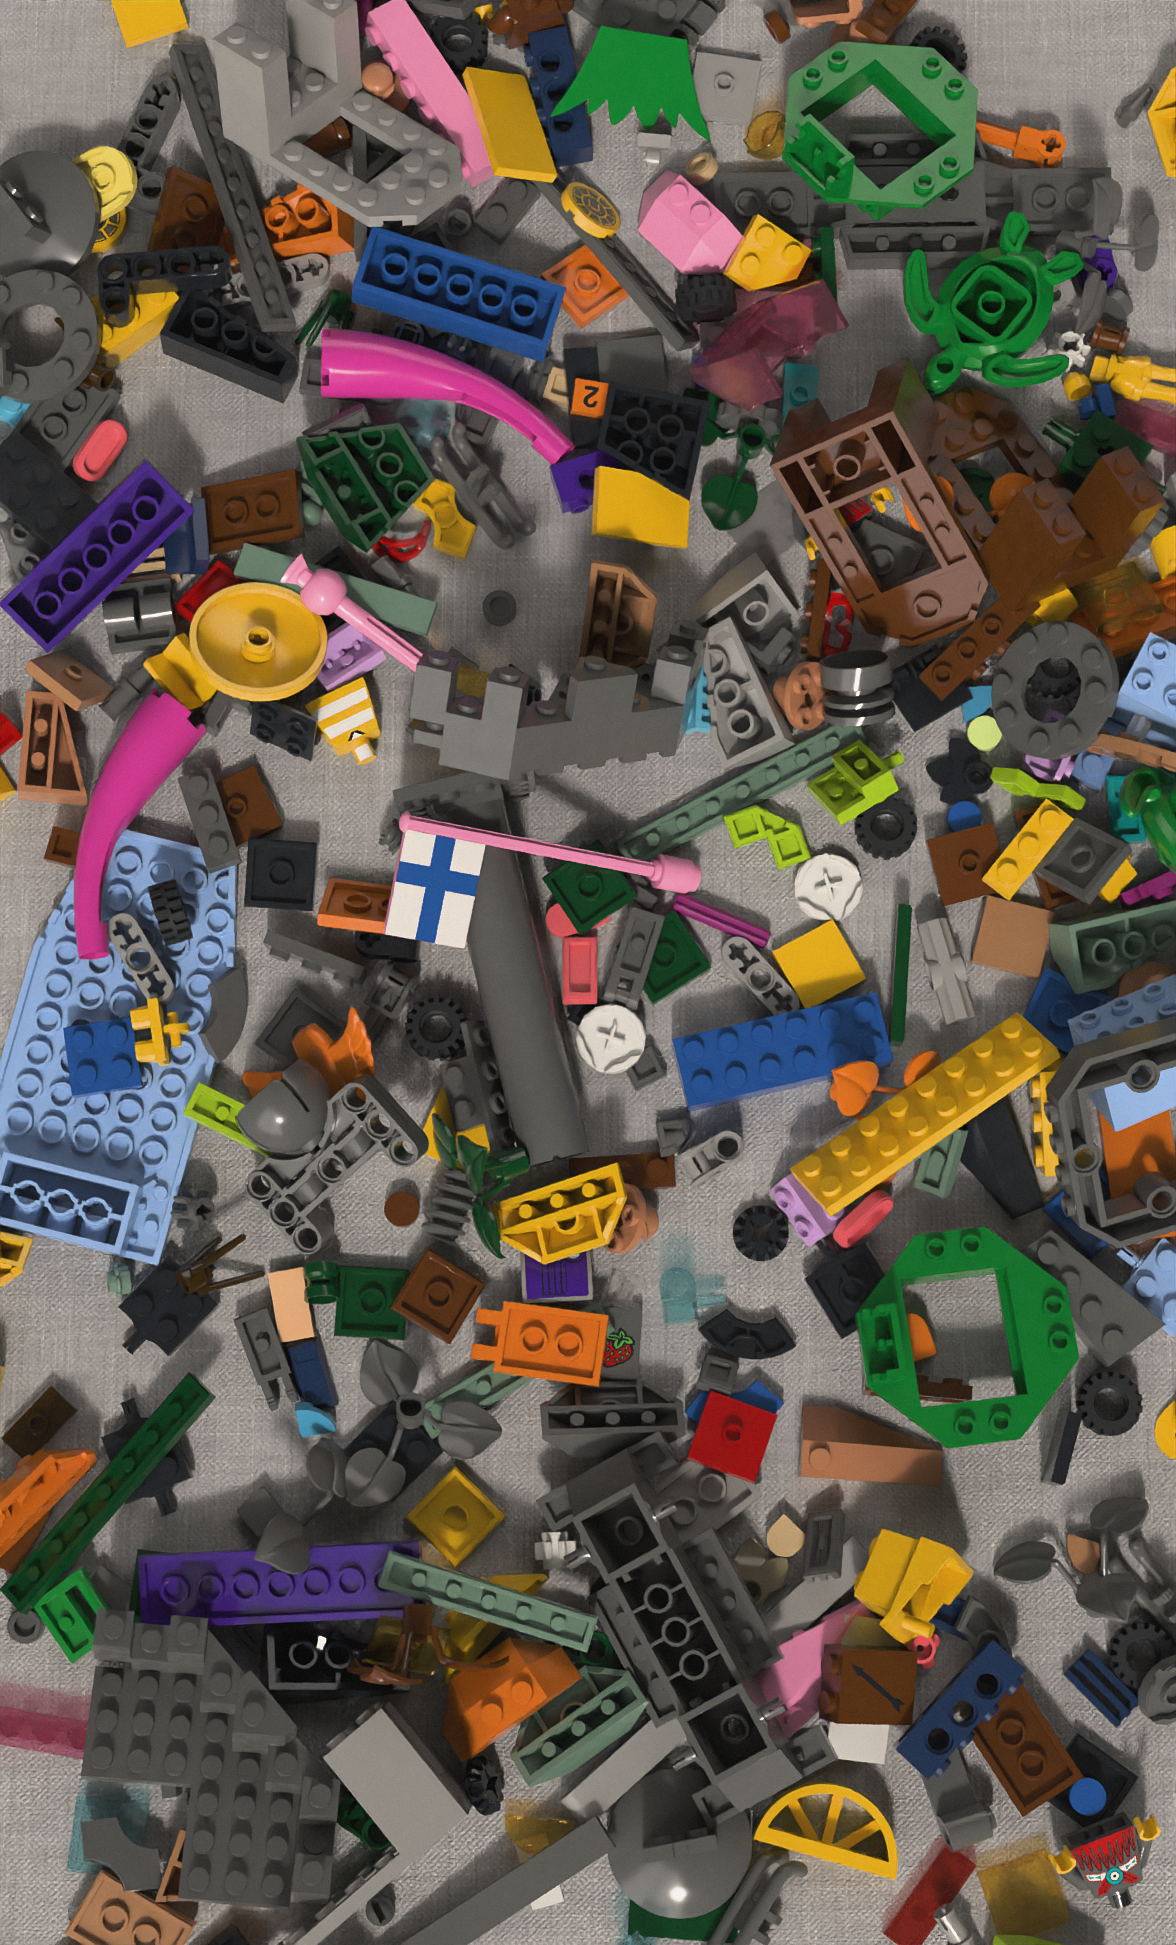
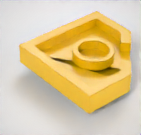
M757 214L752 217L723 275L729 277V279H732V281L749 292L792 281L799 276L812 250Z

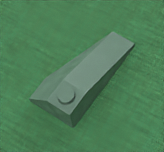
M1176 899L1081 915L1048 923L1053 958L1075 994H1082L1111 986L1118 981L1117 978L1130 969H1137L1143 965L1144 960L1176 943Z

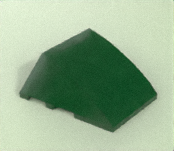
M401 423L364 427L354 432L338 434L335 431L328 432L325 436L308 438V435L296 438L310 485L342 536L366 553L435 481V477Z

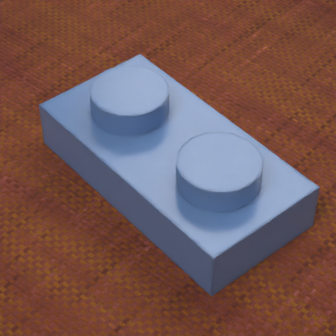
M1107 719L1101 729L1107 730L1111 733V736L1117 737L1118 733L1125 732L1127 727ZM1083 750L1078 754L1075 760L1076 764L1069 778L1099 792L1115 758Z

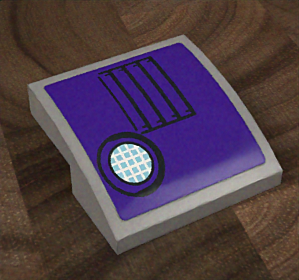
M591 1250L548 1264H542L520 1251L523 1304L594 1301Z

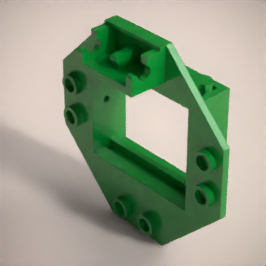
M839 41L789 76L782 159L826 202L857 204L863 213L867 212L876 222L897 207L923 209L973 173L978 89L934 48ZM872 85L939 147L881 190L854 165L855 156L819 123Z
M986 1226L914 1235L855 1314L866 1387L948 1449L1020 1440L1079 1359L1067 1287ZM995 1275L1015 1396L921 1407L902 1286Z

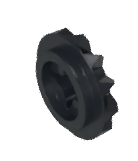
M754 1205L744 1210L736 1219L733 1227V1240L737 1249L742 1255L754 1261H768L777 1257L786 1247L789 1238L788 1224L784 1217L770 1206ZM751 1221L759 1227L770 1222L772 1223L767 1232L772 1244L768 1241L765 1242L763 1239H759L757 1242L754 1241L752 1244L749 1243L755 1233L752 1228L753 1226L750 1224Z
M484 1755L471 1758L468 1761L465 1769L464 1784L468 1799L481 1815L488 1816L500 1811V1802L504 1800V1796L501 1792L503 1784L499 1779L500 1772L495 1771L493 1761L487 1760Z

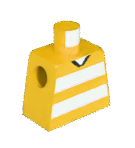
M363 677L305 704L308 715L318 719V730L338 756L352 751L358 765L367 764L377 757L370 742L379 738L381 733Z

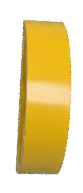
M812 1781L794 1786L778 1795L765 1808L755 1825L752 1834L755 1840L896 1880L898 1867L897 1847L887 1820L867 1797L846 1785L829 1781ZM812 1794H833L820 1840L797 1799ZM844 1797L858 1803L874 1818L871 1822L832 1843ZM788 1805L804 1835L771 1826L770 1823ZM880 1830L884 1840L886 1858L854 1850L850 1847Z

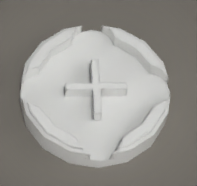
M825 853L808 859L798 870L794 882L795 899L800 909L810 918L822 922H828L832 919L839 921L849 916L858 906L863 891L861 877L856 866L846 857L834 853Z
M606 1004L595 1007L584 1016L578 1027L576 1042L579 1054L588 1066L601 1073L616 1074L627 1071L638 1062L644 1052L646 1035L643 1023L633 1011L623 1006Z

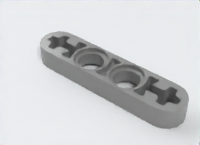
M310 253L276 263L279 273L287 272L292 276L291 282L284 286L287 296L323 286L330 276L326 258L317 253ZM311 265L317 266L319 275H312L310 272ZM297 268L300 270L302 281H298L295 271ZM242 272L233 274L231 281L226 286L203 290V293L208 297H215L214 292L221 291L223 301L220 303L229 312L253 305L250 295L244 294L241 291L242 285L245 283ZM234 285L237 296L239 297L236 299H234L231 290V286Z

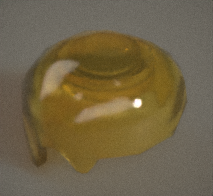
M777 110L766 111L757 115L749 125L747 136L743 139L748 148L746 152L757 159L768 161L781 156L786 116Z

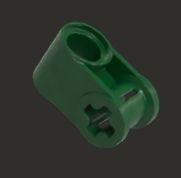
M348 1790V1793L338 1805L336 1823L348 1832L353 1833L373 1849H382L389 1846L391 1842L388 1838L385 1841L374 1839L371 1833L374 1821ZM356 1802V1805L354 1806V1808H353V1809L351 1810V1812L347 1815V1812L350 1810V1808H351V1807L353 1806V1804Z

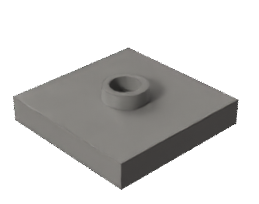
M697 52L692 78L703 119L751 127L762 61Z

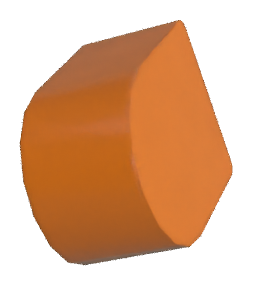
M913 1313L906 1314L914 1362L936 1355L937 1351L924 1319Z

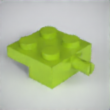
M859 739L831 756L835 765L834 768L806 784L810 794L841 826L899 790L891 770L904 763L905 759L901 752L896 750L880 760Z

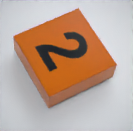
M576 378L570 414L603 419L609 383Z

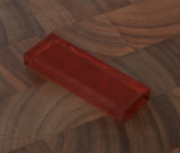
M944 1844L887 1925L883 1934L897 1945H922L937 1924L933 1917L934 1912L944 1904L949 1905L977 1865L959 1851L951 1853L946 1844Z

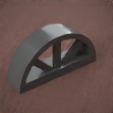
M353 125V176L367 184L392 161L397 162L405 155L358 126ZM369 149L382 153L369 166ZM354 218V250L356 262H359L362 259L369 238V227ZM402 220L383 222L388 227L386 230L409 237L415 225L403 226Z

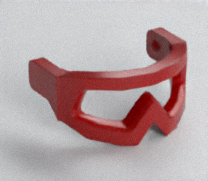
M425 520L423 530L413 538L393 540L382 536L379 542L389 546V548L384 550L376 543L372 549L380 558L388 555L397 563H405L417 557L426 547L431 529V521ZM416 544V547L414 549L405 553H401L397 549L406 548Z
M831 592L828 598L822 643L823 655L828 656L848 651L852 640L851 633L845 628L854 623V610L843 593ZM845 605L846 619L834 626L844 637L841 647L837 648L829 645L833 606Z

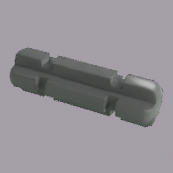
M545 358L544 363L535 362L534 373L530 376L523 396L524 399L537 409L541 405L542 396L549 379L548 376L554 367L553 361Z

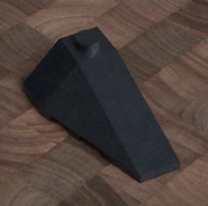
M1001 1098L960 1127L968 1130L960 1161L984 1186V1189L1008 1216L1014 1220L1044 1207L1045 1203L1004 1098Z
M307 1621L265 1623L260 1660V1682L278 1704H301L408 1693L411 1691V1685L369 1683L360 1680V1675L347 1672V1667L354 1658L372 1667L375 1664L378 1667L390 1664L394 1660L395 1650L371 1642L365 1644L347 1638L344 1633L335 1630L332 1633L313 1627V1623ZM402 1654L401 1661H400V1664H399V1668H398V1669L401 1668V1663H402L403 1654ZM410 1660L408 1664V1673L406 1675V1678H411Z

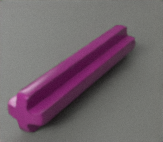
M679 893L674 901L673 910L732 936L743 937L758 947L765 948L771 936V931L767 928L686 894Z

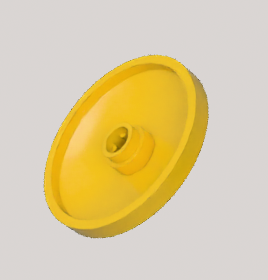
M259 582L242 583L216 592L201 604L190 625L189 650L197 671L217 690L242 700L273 701L298 693L318 676L326 659L327 630L322 617L311 612L303 604L301 595L275 584Z

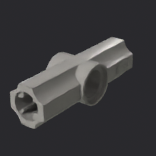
M937 918L917 925V933L919 934L920 943L926 958L924 964L927 979L932 991L936 992L945 1026L973 1019L975 1014L965 984L967 982L965 966L960 953H956L947 919Z

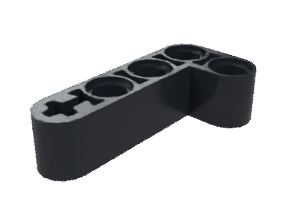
M204 246L107 255L100 260L97 269L99 302L106 321L110 325L117 328L126 327L134 319V295L226 286L233 276L228 253L219 246ZM218 264V269L214 270V265ZM197 265H200L201 271H198ZM180 266L190 267L185 273L179 274L175 272ZM146 269L156 270L151 276L141 275ZM112 272H122V275L117 279L108 278ZM116 303L125 304L119 311L110 310Z

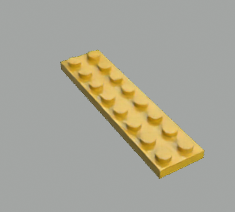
M1016 1012L792 1166L790 1170L794 1178L831 1217L1060 1058L1058 1049L1021 1014Z

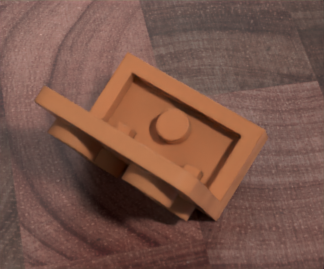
M790 0V8L796 23L802 24L803 27L807 28L818 27L822 22L835 21L837 24L852 23L854 18H861L863 16L862 0H819L817 3H813V0H808V3H802V0Z

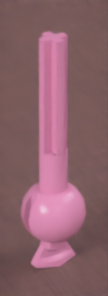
M301 553L293 560L280 581L299 585L302 588L300 595L303 604L311 612L318 615H330L334 612L413 672L416 671V664L423 653L346 596L347 588L345 582L338 573L330 569H317L312 572L308 569Z

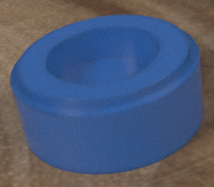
M958 802L950 808L947 814V826L951 832H956L981 825V811L972 802Z
M1083 1777L1069 1787L1068 1800L1072 1808L1078 1813L1087 1816L1095 1815L1103 1809L1106 1803V1792L1097 1780Z

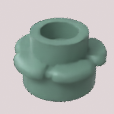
M117 1264L113 1265L112 1271L106 1272L108 1292H115L116 1297L121 1299V1295L131 1294L130 1272L128 1266L118 1267Z

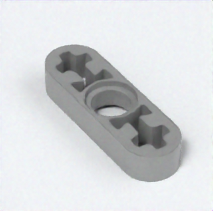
M120 913L113 916L108 922V936L146 999L158 998L159 1004L162 1005L168 1003L175 994V985L134 917L129 914ZM120 923H124L126 926L132 924L128 931L135 941L134 944L129 946L121 934L115 936L119 931L118 925ZM139 950H145L151 956L150 963L144 968H136L131 962L133 954ZM156 967H159V971L153 972ZM153 972L159 983L167 982V985L163 987L165 993L162 996H159L157 993L150 994V991L154 988L146 975ZM141 976H146L142 981L140 980Z
M732 937L724 943L722 948L724 964L771 1016L788 1013L784 1009L779 1012L775 1009L778 1002L772 994L768 1000L763 997V995L772 991L775 984L781 987L776 990V994L784 1000L787 997L791 999L789 1005L791 1011L789 1012L799 1009L797 994L747 939ZM734 946L736 949L744 947L743 956L750 964L752 959L755 958L757 963L752 964L746 973L743 974L740 970L744 969L745 965L738 958L733 961L729 958L731 955L730 947ZM756 970L766 971L770 976L769 985L764 988L755 987L750 980L751 974Z

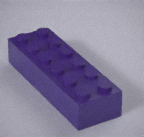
M144 458L0 598V607L49 653L195 512L194 508Z

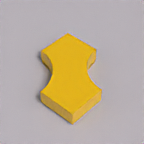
M435 478V481L414 502V508L423 512L434 526L433 549L465 560L477 528L459 513L455 504L456 490L449 482Z

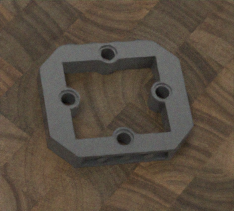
M1176 1016L1073 1046L1045 1088L1048 1102L1044 1103V1111L1049 1123H1052L1053 1133L1049 1135V1140L1053 1152L1058 1156L1059 1165L1055 1166V1173L1059 1184L1063 1186L1064 1196L1060 1197L1063 1212L1066 1217L1071 1216L1081 1229L1117 1248L1176 1231V1180L1169 1182L1158 1172H1147L1137 1179L1134 1185V1193L1104 1201L1098 1171L1103 1162V1154L1100 1148L1093 1142L1085 1094L1123 1082L1133 1092L1145 1093L1152 1090L1159 1081L1160 1071L1176 1067ZM1140 1066L1139 1070L1132 1074L1133 1070ZM1083 1150L1079 1156L1075 1157L1079 1151Z

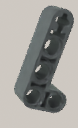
M157 76L150 80L117 150L122 151L132 160L137 172V188L128 205L153 215L157 213L164 179L158 174L151 172V169L181 105L176 85L167 76ZM150 122L157 123L152 128H144V126ZM135 151H144L138 157L130 156ZM151 191H160L156 197H147Z

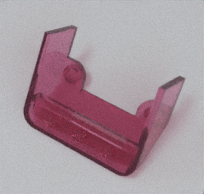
M821 279L762 299L749 306L688 366L687 371L692 380L737 409L746 408L747 411H751L764 402L780 398L783 395L772 374L788 357L796 354L799 357L808 355L816 349L815 343L822 336L846 329L849 324L826 283Z

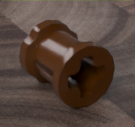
M1100 319L1095 326L1089 346L1091 348L1099 346L1115 351L1117 356H1121L1130 328L1126 326L1123 329L1105 324L1103 319Z

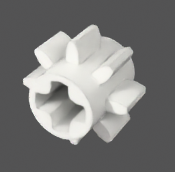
M1068 327L1067 332L1062 335L1058 332L1054 333L1052 338L1054 344L1048 346L1047 354H1062L1069 357V366L1065 370L1069 372L1070 368L1075 364L1080 368L1083 367L1085 362L1083 356L1089 354L1091 346L1084 345L1083 343L1085 333L1080 335L1073 333L1072 328Z
M568 1531L541 1533L542 1542L534 1543L535 1560H543V1569L568 1568L567 1564L570 1561L565 1563L563 1556L577 1550L576 1541H569Z

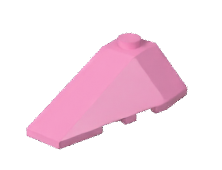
M859 1600L824 1616L819 1625L806 1632L799 1629L791 1633L792 1639L778 1645L785 1658L753 1675L768 1703L778 1696L782 1698L783 1702L771 1708L772 1710L783 1704L786 1705L787 1711L775 1717L788 1738L808 1722L819 1710L818 1697L821 1693L822 1684L821 1659L824 1655L825 1644H841L842 1638L856 1616L875 1618L871 1611ZM845 1614L851 1615L844 1623Z

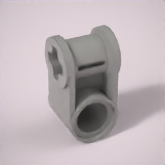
M723 1131L685 1151L675 1160L678 1164H683L693 1181L691 1186L693 1189H696L715 1178L723 1170L737 1163L743 1155V1142L737 1133ZM731 1139L737 1143L738 1150L733 1156L725 1157L718 1152V1145L722 1140ZM694 1159L697 1161L703 1172H700L698 1170L697 1166L693 1162Z

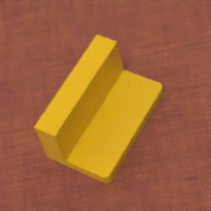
M185 633L175 636L163 653L150 657L143 663L144 667L161 688L190 712L203 708L208 700L213 701L219 691L210 685L194 666L189 650V638Z

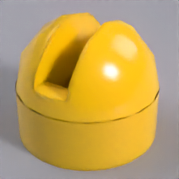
M1071 372L1063 381L1064 392L1070 401L1082 399L1092 391V385L1088 377L1082 372Z

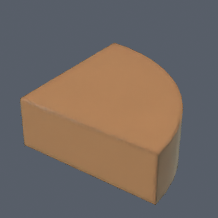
M1067 1534L1066 1550L1072 1564L1084 1576L1096 1573L1101 1554L1100 1543Z

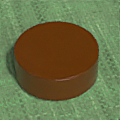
M775 9L763 15L766 28L778 44H782L791 38L786 24Z
M396 1192L387 1199L384 1213L392 1225L404 1228L416 1222L420 1214V1206L412 1194Z

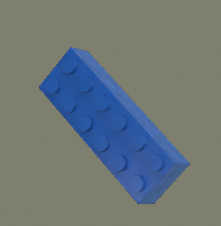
M372 227L353 283L352 302L451 334L454 333L464 338L468 337L470 340L544 363L566 287L386 229Z
M877 992L672 1039V1049L687 1112L834 1079L831 1072L832 1069L850 1062L868 1060L875 1063L878 1068L890 1066L894 1060Z

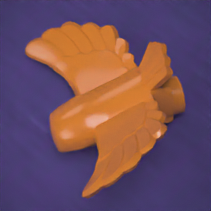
M350 1006L347 1026L343 1035L334 1042L316 1023L306 1025L297 1032L292 1040L298 1060L303 1059L320 1071L327 1081L331 1098L358 1076L365 1074L375 1076L374 1057L371 1052L372 1042L367 1034L366 1026L360 1019L355 1007ZM245 1071L242 1080L248 1088L249 1096L253 1099L271 1081H280L283 1071L271 1073ZM356 1087L357 1096L361 1100L366 1101L364 1091Z

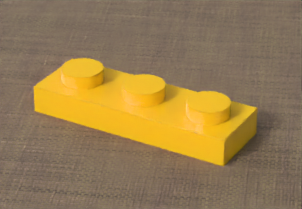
M1046 798L984 875L982 881L1010 901L1074 819Z

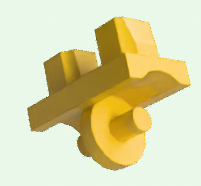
M158 998L147 999L148 1005L130 1010L133 1029L151 1028L152 1039L135 1042L136 1059L139 1062H157L160 1067L171 1065L167 1037H170L172 1048L181 1047L180 1035L190 1032L189 1024L179 1023L177 1012L167 1013L168 1025H165L163 1006L159 1004Z

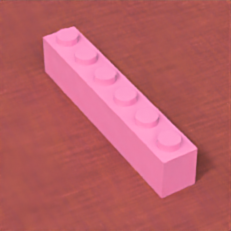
M390 0L368 12L365 28L367 38L373 46L377 45L383 53L385 65L390 68L392 73L395 72L401 80L400 85L405 96L408 99L414 100L418 106V113L426 126L430 125L436 134L460 148L462 180L466 179L471 188L495 176L469 95L405 0Z

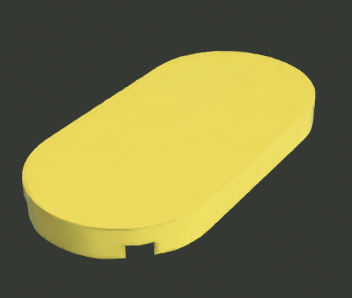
M97 146L71 160L86 173L95 189L100 211L99 223L118 213L130 203L137 188V172L132 160L125 153L108 146Z

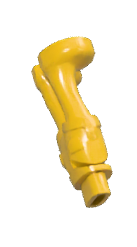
M1112 354L1111 358L1095 356L1089 380L1108 384L1109 382L1112 391L1121 394L1130 401L1139 402L1141 398H1148L1176 405V388L1151 382V379L1176 383V368L1153 364L1148 356H1116V354Z

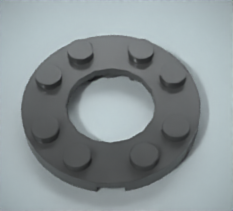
M26 270L0 281V339H4L5 328L10 318L24 307L29 308L39 304L51 307L60 314L64 323L63 343L58 353L50 361L40 366L25 367L14 363L6 353V371L12 372V385L3 397L25 404L41 403L40 401L56 396L61 398L74 390L92 370L101 346L102 330L99 328L97 309L91 298L76 282L65 275L49 270Z
M1050 621L1034 626L1021 634L1004 653L992 683V709L995 721L1002 735L1017 750L1027 755L1047 760L1068 758L1088 748L1100 736L1098 732L1103 727L1107 718H1112L1115 711L1119 692V674L1115 658L1102 638L1096 636L1086 627L1075 623ZM1050 657H1064L1069 659L1078 669L1081 679L1080 697L1075 708L1067 717L1055 723H1043L1036 720L1027 707L1025 701L1026 683L1035 673L1036 666L1039 663L1044 662Z

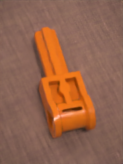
M976 119V132H979L982 142L1014 151L1013 158L1033 163L1037 168H1057L1060 165L1062 154L1066 148V140L1061 132L1052 129L1041 131L1022 125L1020 131Z

